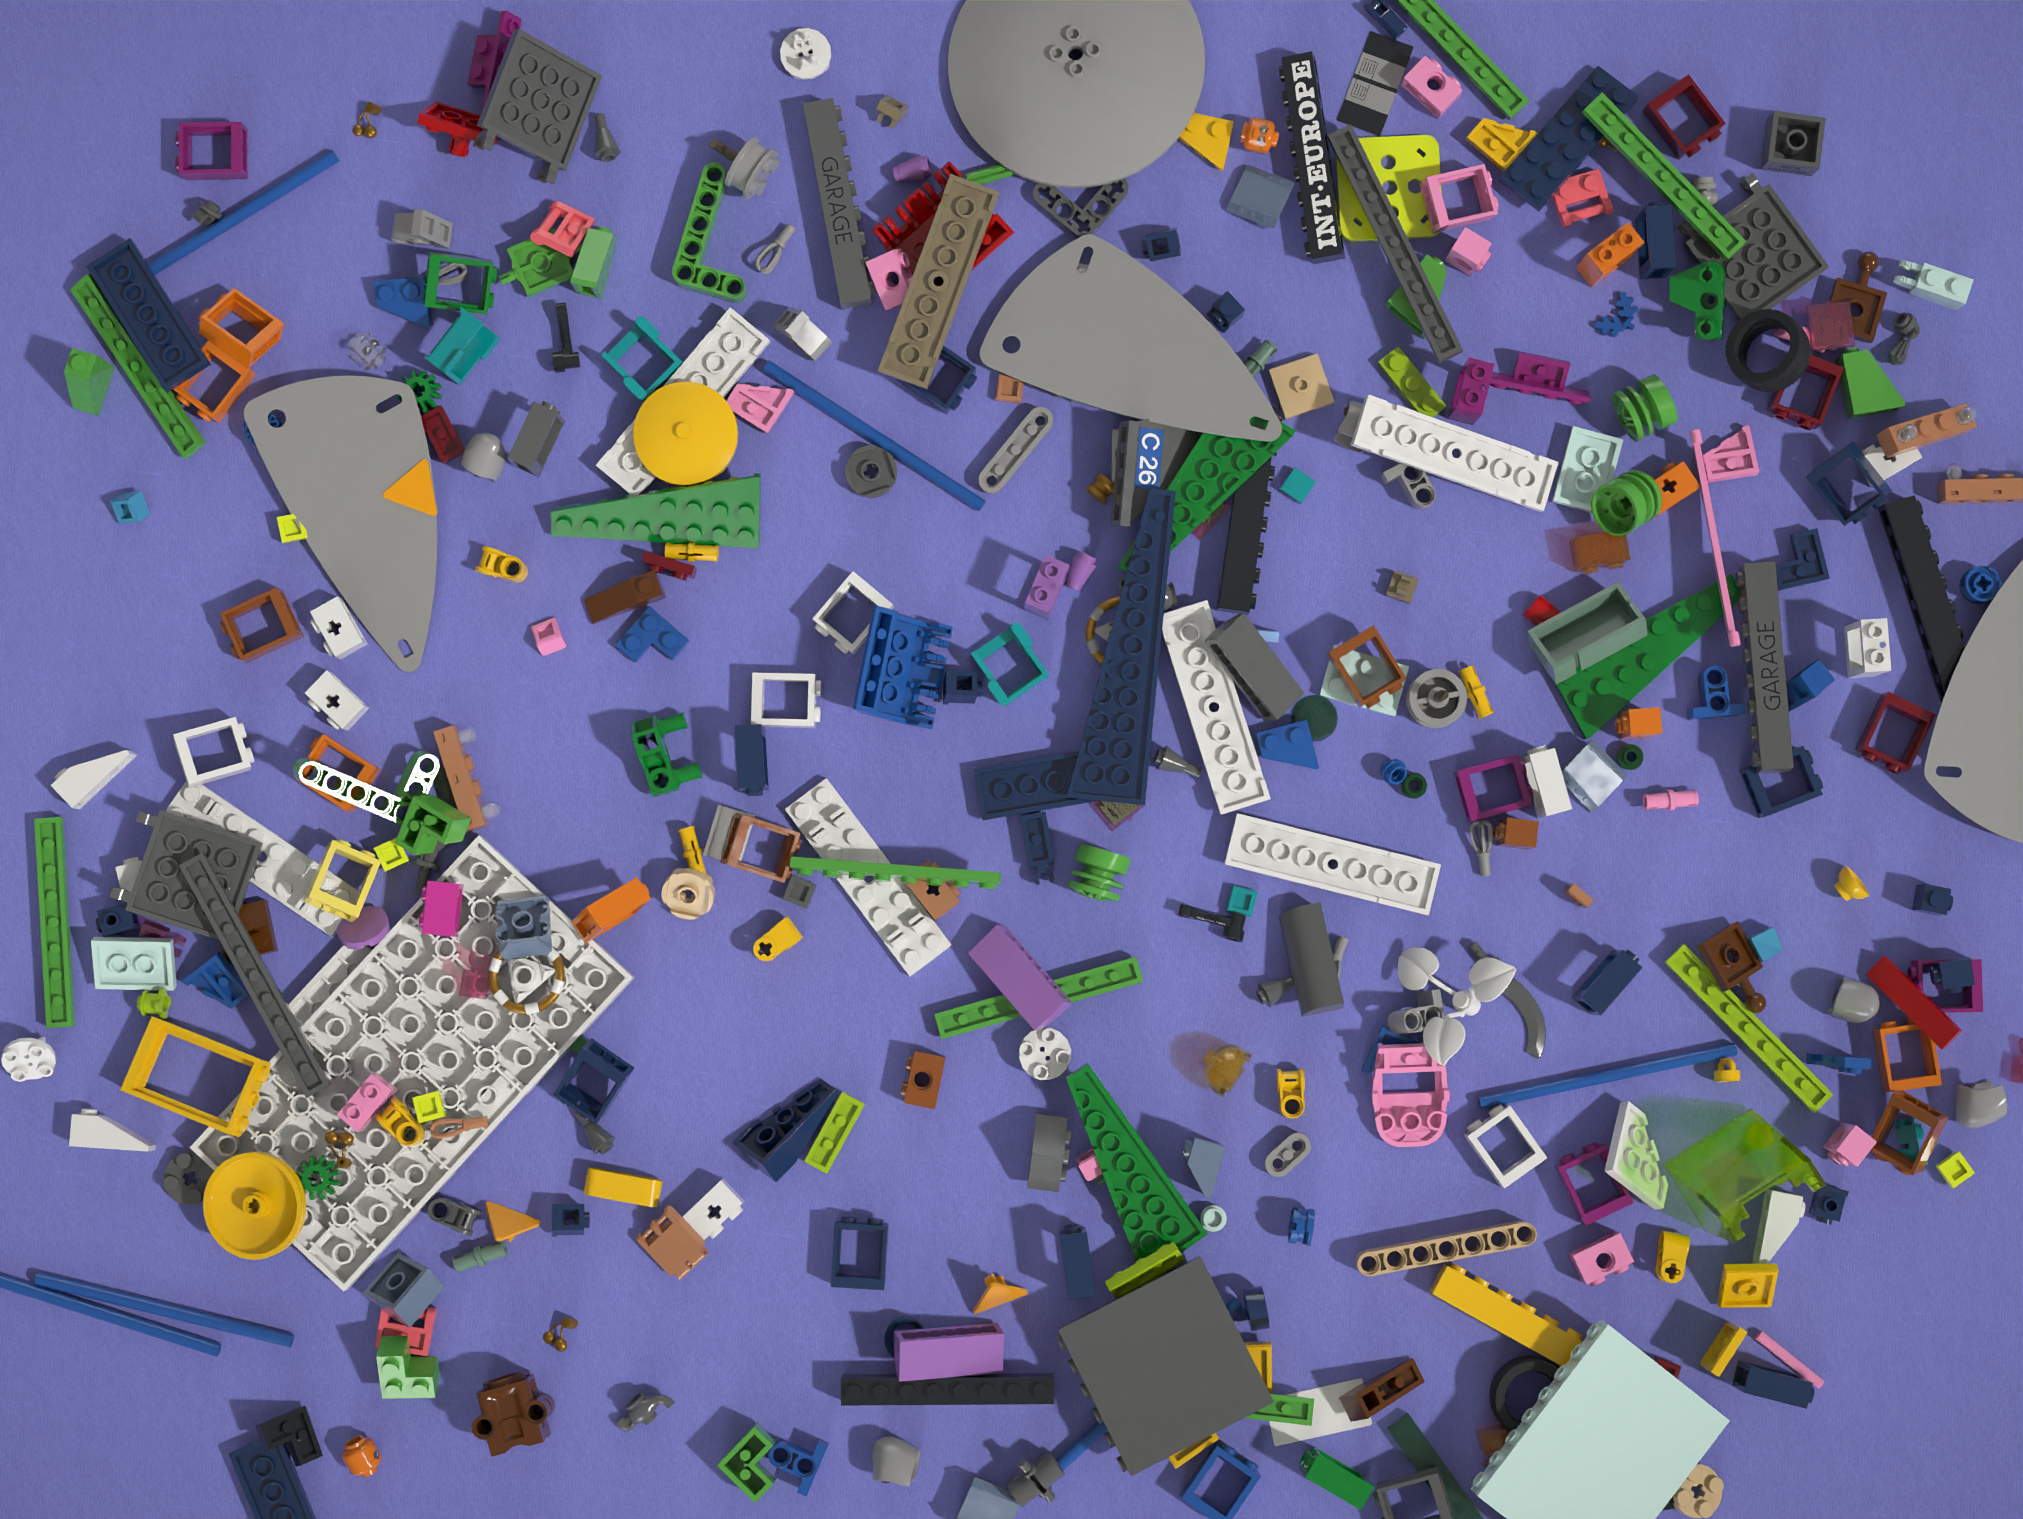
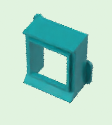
M461 306V317L458 316L430 352V357H424L459 385L480 359L485 360L500 341V337L485 327L481 321Z
M639 316L634 321L635 326L608 354L604 351L601 356L624 378V385L638 399L646 400L653 392L666 384L683 362L658 338L660 335L659 331L645 317ZM643 335L672 362L646 391L617 363Z
M1018 622L1013 623L1008 629L970 654L988 679V688L1002 706H1007L1049 676V673L1030 648L1032 646L1031 638ZM1015 639L1038 673L1008 694H1005L983 660Z

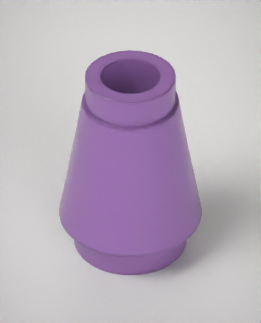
M918 155L898 166H894L893 173L896 182L927 180V177L932 176V168L928 156L922 157Z
M1078 550L1076 556L1073 555L1066 585L1080 591L1097 566L1095 565L1097 558Z

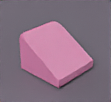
M555 617L531 626L536 645L543 656L566 647Z
M1093 1148L1076 1157L1075 1161L1087 1181H1091L1102 1174Z

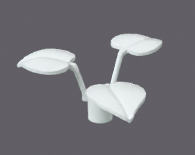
M1420 947L1409 948L1401 953L1398 960V977L1401 984L1409 990H1420L1430 980L1453 996V1006L1458 1010V1012L1447 1014L1444 1019L1433 1017L1426 1024L1423 1032V1041L1427 1052L1438 1064L1445 1066L1447 1061L1459 1051L1466 1035L1462 1023L1451 1018L1464 1017L1465 1014L1468 1016L1475 1015L1480 1010V1001L1490 1002L1499 997L1512 981L1516 968L1495 958L1480 959L1473 965L1469 973V980L1473 984L1469 988L1470 993L1464 990L1455 992L1432 977L1439 968V962L1431 951Z

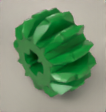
M412 370L411 379L405 375L402 377L403 381L411 387L414 393H418L416 389L419 387L425 390V392H421L423 395L420 397L414 394L419 411L421 408L424 413H427L429 411L428 405H431L433 408L437 407L433 400L442 399V395L436 392L442 386L440 383H435L437 378L433 374L428 376L426 370H422L418 377L417 372ZM398 395V399L402 401V397Z
M315 1155L310 1156L309 1163L307 1161L300 1163L304 1170L295 1171L297 1176L302 1177L300 1181L304 1186L305 1194L310 1191V1200H315L317 1195L320 1200L326 1199L327 1193L330 1195L336 1193L332 1185L338 1186L341 1184L340 1180L334 1179V1176L341 1174V1171H333L332 1168L336 1162L332 1160L326 1164L327 1156L322 1155L319 1160ZM319 1173L323 1181L317 1183V1179L313 1178V1174Z

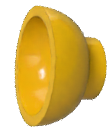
M1845 865L1839 872V881L1834 884L1840 895L1846 901L1851 898L1864 899L1870 896L1869 891L1858 876Z

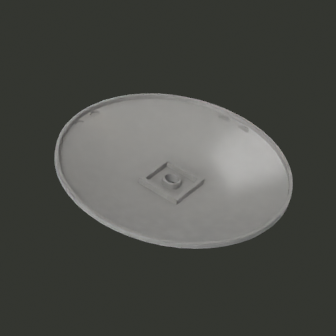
M966 0L953 27L948 52V77L952 98L960 119L973 140L987 155L1007 170L1036 183L1063 188H1089L1106 185L1136 174L1155 162L1177 141L1186 129L1200 99L1205 72V48L1202 31L1189 0ZM1078 49L1082 51L1083 56L1079 60H1072L1068 54L1071 50Z

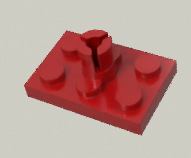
M436 101L419 113L417 124L425 126V129L429 131L450 133L451 139L448 152L459 157H466L469 154L470 141H475L478 134L483 130L477 126L481 115ZM496 136L494 139V144L501 138Z

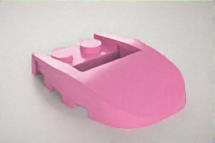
M1378 1043L1372 1076V1104L1374 1106L1375 1121L1379 1135L1385 1142L1396 1147L1425 1146L1435 1142L1445 1129L1447 1101H1450L1446 1066L1438 1064L1429 1055L1424 1043L1392 1045ZM1434 1071V1091L1383 1093V1073Z

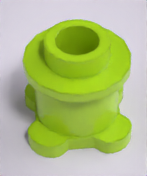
M160 988L158 993L144 990L138 996L137 1009L143 1016L159 1014L160 1019L167 1018L168 1009L171 1006V996H168L165 988Z

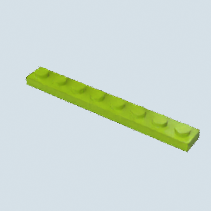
M1681 944L1664 961L1812 1113H1816L1834 1095L1746 1008L1730 989L1724 992L1721 991L1710 969L1685 944Z

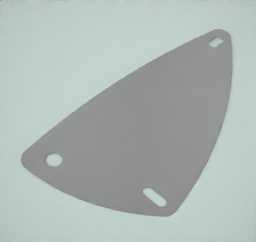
M1093 234L1083 235L1062 247L1037 266L1020 283L995 317L980 348L981 361L992 369L1063 397L1142 420L1150 419V422L1197 432L1266 442L1276 440L1282 432L1281 423L1256 380L1230 345L1203 315L1154 272L1119 248ZM1085 247H1091L1093 254L1087 271L1079 273L1077 266ZM1009 336H1015L1020 341L1019 350L1012 354L1005 352L1002 346L1005 338ZM1252 417H1259L1268 420L1266 430L1251 426L1250 419Z
M330 376L285 385L250 400L244 408V419L276 488L289 512L297 518L294 521L300 531V523L305 527L308 536L305 539L351 609L398 668L404 672L415 671L421 664L433 606L437 567V514L432 516L383 497V493L423 459H426L429 464L435 497L427 439L413 390L407 384L388 379L367 376ZM399 394L402 397V402L384 413L376 411L377 404L391 396ZM276 409L283 411L286 416L284 425L279 428L272 427L268 422L269 413ZM401 639H405L413 651V654L404 658L398 647V642Z
M2023 560L1995 595L1960 657L1936 719L1924 766L1926 780L1954 808L1978 825L2020 843H2023ZM1938 766L1959 767L1962 774L1960 777H1941L1936 774V769Z

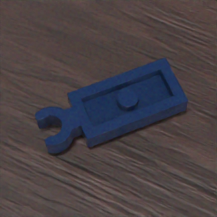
M1046 812L1020 816L1028 867H1036L1037 869L1034 874V882L1036 885H1040L1039 875L1045 873L1049 876V882L1052 883L1054 876L1047 865L1054 864V857Z

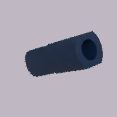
M1373 0L1370 4L1366 3L1364 5L1366 12L1394 40L1407 30L1408 27L1389 8L1384 0ZM1380 8L1385 12L1382 16L1377 13V10Z

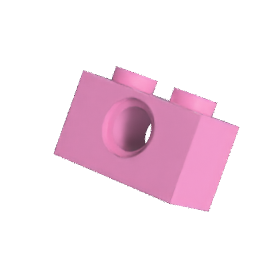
M1424 56L1412 68L1401 83L1437 119L1452 106L1463 91L1460 88V83L1454 77H1448L1442 71L1441 65L1436 60L1429 59L1427 56ZM1427 82H1437L1440 89L1431 90Z
M1465 227L1444 261L1471 277L1475 270L1481 271L1492 253L1488 249L1492 243Z
M899 248L865 262L885 311L903 304L912 279L909 259ZM893 272L899 276L898 285L892 281L891 276Z
M372 1073L339 1111L337 1116L356 1132L363 1131L398 1089L379 1073Z
M1841 1123L1824 1144L1823 1148L1829 1152L1827 1157L1836 1164H1842L1845 1167L1848 1165L1858 1167L1877 1141L1857 1125Z
M1613 1231L1568 1253L1581 1281L1586 1285L1591 1284V1286L1602 1283L1606 1280L1604 1276L1612 1272L1615 1275L1625 1272L1629 1269L1628 1265L1634 1262L1621 1233ZM1601 1253H1606L1608 1262L1605 1266L1599 1267L1596 1259Z

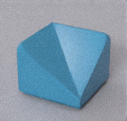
M142 491L123 492L110 500L119 524L140 522L150 514Z
M1768 927L1747 938L1760 962H1764L1782 951L1774 927Z

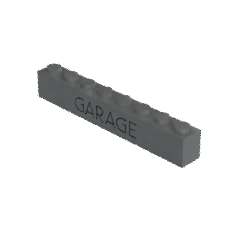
M833 98L803 103L841 309L871 305V297L876 296L873 280L868 281L866 274L869 270L865 262L869 261L868 255L863 256L862 246H866L864 230L858 231L857 221H862L859 205L854 206L852 196H857L854 180L849 181L847 172L852 171L850 156H844L843 146H847L845 130L839 131L838 122L843 121L840 105L835 106Z
M1744 563L1739 568V571H1736L1735 580L1736 586L1740 587L1741 597H1738V611L1743 613V622L1740 623L1741 638H1745L1742 660L1744 664H1747L1748 674L1744 676L1745 688L1749 689L1750 699L1747 700V713L1752 716V725L1749 726L1750 741H1754L1751 763L1753 767H1756V774L1789 772L1794 768L1776 563Z

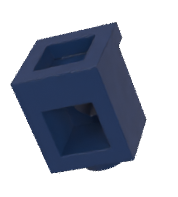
M1177 227L1148 233L1145 235L1146 240L1142 241L1144 256L1149 255L1150 262L1181 256L1182 252ZM1160 239L1166 242V247L1163 249L1158 248L1156 242Z
M1227 291L1212 304L1207 316L1225 333L1243 316L1245 309Z
M946 670L943 678V704H975L977 697H981L982 682L977 681V672Z
M1816 1183L1809 1213L1817 1215L1816 1221L1832 1225L1833 1220L1840 1222L1846 1196L1848 1197L1849 1191ZM1828 1201H1833L1831 1210H1828L1826 1207Z
M552 1204V1237H557V1235H584V1228H589L590 1215L589 1212H584V1204ZM572 1218L576 1223L574 1225H567L566 1220Z

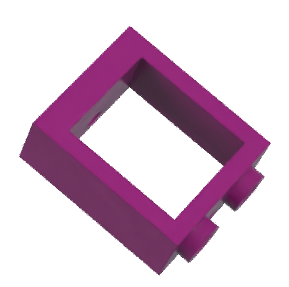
M242 122L179 123V131L175 133L176 145L179 147V157L175 159L176 171L185 180L248 179V130ZM231 135V169L192 170V136Z
M1473 358L1467 359L1459 371L1448 416L1449 420L1473 425L1483 413L1494 368L1493 363Z
M1518 755L1454 772L1467 822L1532 805L1531 800L1534 799L1531 785H1526L1524 775L1527 774L1523 759L1519 760ZM1511 764L1521 801L1480 812L1469 775Z
M1971 959L1975 985L1964 987V1005L1938 1006L1944 1013L1983 1012L1981 959ZM1911 960V966H1908L1907 970L1908 978L1923 991L1922 967H1932V963L1950 960Z
M1597 1142L1584 1146L1582 1148L1584 1152L1576 1156L1570 1153L1559 1159L1560 1163L1554 1166L1581 1224L1584 1225L1593 1223L1634 1203L1627 1188L1610 1176L1618 1194L1584 1210L1566 1170L1597 1155H1600L1606 1167L1609 1150L1606 1145H1598Z

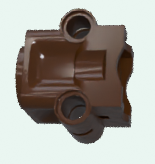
M520 1371L482 1383L483 1388L476 1393L481 1414L473 1421L472 1432L478 1439H487L491 1457L504 1454L510 1448L517 1445L532 1446L545 1441V1437L551 1435L547 1418L554 1411L555 1402L550 1395L538 1393L533 1373L525 1375L524 1371ZM535 1404L543 1408L544 1414L536 1410ZM484 1419L490 1421L492 1428L485 1425Z

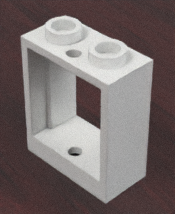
M853 571L814 616L813 621L816 623L814 628L824 637H827L829 634L837 640L834 645L845 654L850 651L854 655L867 640L869 625L851 644L826 623L824 619L852 586L874 605L893 609L894 606Z
M1887 618L1859 620L1844 626L1848 678L1874 677L1891 671ZM1880 642L1885 644L1884 648L1880 647Z
M752 673L751 725L762 724L764 727L815 728L816 722H820L821 707L816 706V696H821V680H817L816 674ZM765 681L808 682L807 719H765Z
M236 717L173 734V740L188 788L251 770L250 763L254 762L251 748H245L242 738L247 737L243 723H237ZM231 727L241 763L197 775L186 740Z
M1544 745L1528 750V756L1521 759L1524 760L1527 774L1525 775L1527 782L1533 790V804L1537 818L1571 810V803L1555 748L1547 750V746Z
M1499 1104L1488 1112L1490 1116L1482 1122L1478 1119L1467 1127L1468 1132L1464 1136L1499 1186L1505 1189L1547 1159V1157L1512 1107ZM1508 1116L1532 1151L1501 1173L1477 1137Z

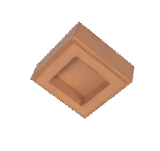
M999 374L995 401L1021 404L1024 382L1009 375Z
M1574 883L1569 884L1564 890V893L1582 908L1589 907L1594 901Z

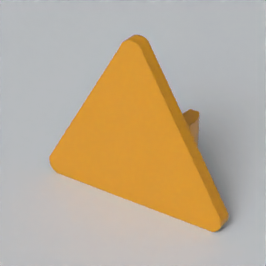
M426 459L421 460L383 493V497L432 516L438 514L428 461Z
M487 1201L485 1204L496 1241L508 1239L511 1242L515 1235L540 1225L539 1219Z
M991 1274L984 1279L987 1289L973 1308V1313L978 1314L1027 1295L1028 1291L1024 1288L1006 1285L1002 1275L995 1278V1275Z

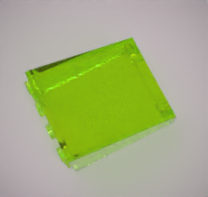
M1749 1109L1663 1164L1704 1231L1734 1243L1746 1236L1740 1229V1222L1742 1219H1747L1750 1216L1743 1204L1773 1185H1781L1788 1180L1793 1187H1798L1801 1185L1800 1183H1806L1814 1192L1826 1185L1811 1159L1753 1109Z

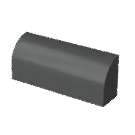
M1240 613L1224 622L1204 640V643L1264 721L1278 720L1304 694L1303 690L1244 613Z
M1321 902L1285 911L1279 916V921L1301 1016L1305 1017L1343 1009L1344 1000Z

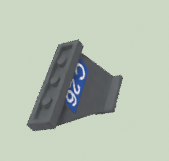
M1150 419L1120 422L1111 526L1129 527L1130 523L1144 511L1149 489H1168L1203 432L1150 422Z

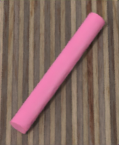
M1762 1330L1755 1336L1757 1341L1803 1378L1813 1382V1386L1819 1389L1823 1385V1379Z

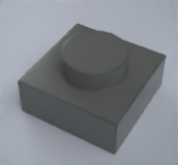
M792 875L782 899L807 909L817 885Z

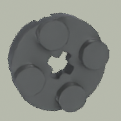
M867 445L858 448L852 453L845 467V476L850 488L859 496L877 498L888 493L895 485L897 466L889 452L878 446ZM872 465L873 469L878 468L879 472L875 474V478L871 479L870 476L864 475V472L867 471V466Z
M195 1152L181 1153L174 1157L167 1165L164 1172L163 1187L172 1199L181 1204H198L203 1201L206 1185L214 1170ZM194 1171L197 1183L189 1185L186 1183L185 1175Z

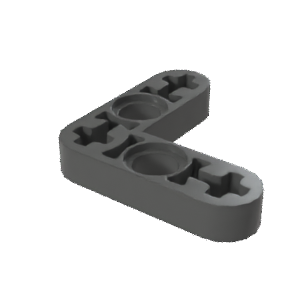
M1125 178L1103 185L1083 210L1056 187L1040 183L1033 189V200L1037 206L1078 239L1083 235H1094L1125 199L1129 186ZM1120 183L1122 185V193L1116 192L1112 196L1111 200L1115 202L1112 204L1107 198L1112 192L1111 185L1117 186ZM1046 189L1049 190V197L1053 201H1055L1056 197L1060 198L1054 203L1052 209L1049 208L1051 202L1047 198L1039 199V190L1043 192ZM1096 202H1104L1107 205L1108 210L1106 213L1099 215L1093 211V205ZM1063 204L1071 208V214L1065 218L1060 217L1056 212L1057 208ZM1076 213L1079 214L1077 216L1078 222L1081 224L1089 223V232L1082 231L1080 233L1078 231L1079 225L1074 221L1072 225L1068 224L1073 220Z

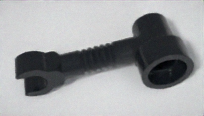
M566 302L556 304L562 351L552 352L555 373L565 372V369L580 367L578 352H573Z
M1181 904L1178 916L1223 926L1222 938L1243 942L1245 915L1231 912L1230 917Z

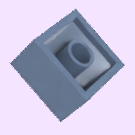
M1192 1135L1191 1140L1185 1141L1182 1155L1185 1157V1162L1202 1194L1206 1198L1211 1199L1226 1147Z
M397 1252L363 1294L394 1320L410 1328L445 1286L429 1268Z

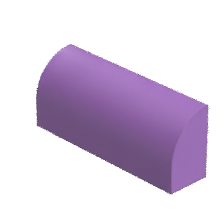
M997 924L968 952L1034 1031L1050 1024L1072 1004V1001L1006 926Z
M998 1323L894 1331V1358L899 1382L1003 1373L1004 1333Z

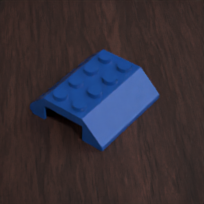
M873 605L852 709L869 716L932 729L934 718L916 714V711L935 714L936 708L917 704L918 696H925L931 699L939 698V692L922 689L921 686L941 689L945 667L926 662L946 663L947 657L927 653L928 646L934 645L940 648H949V641L932 638V635L951 638L953 627L941 623L924 622L897 614L898 611Z

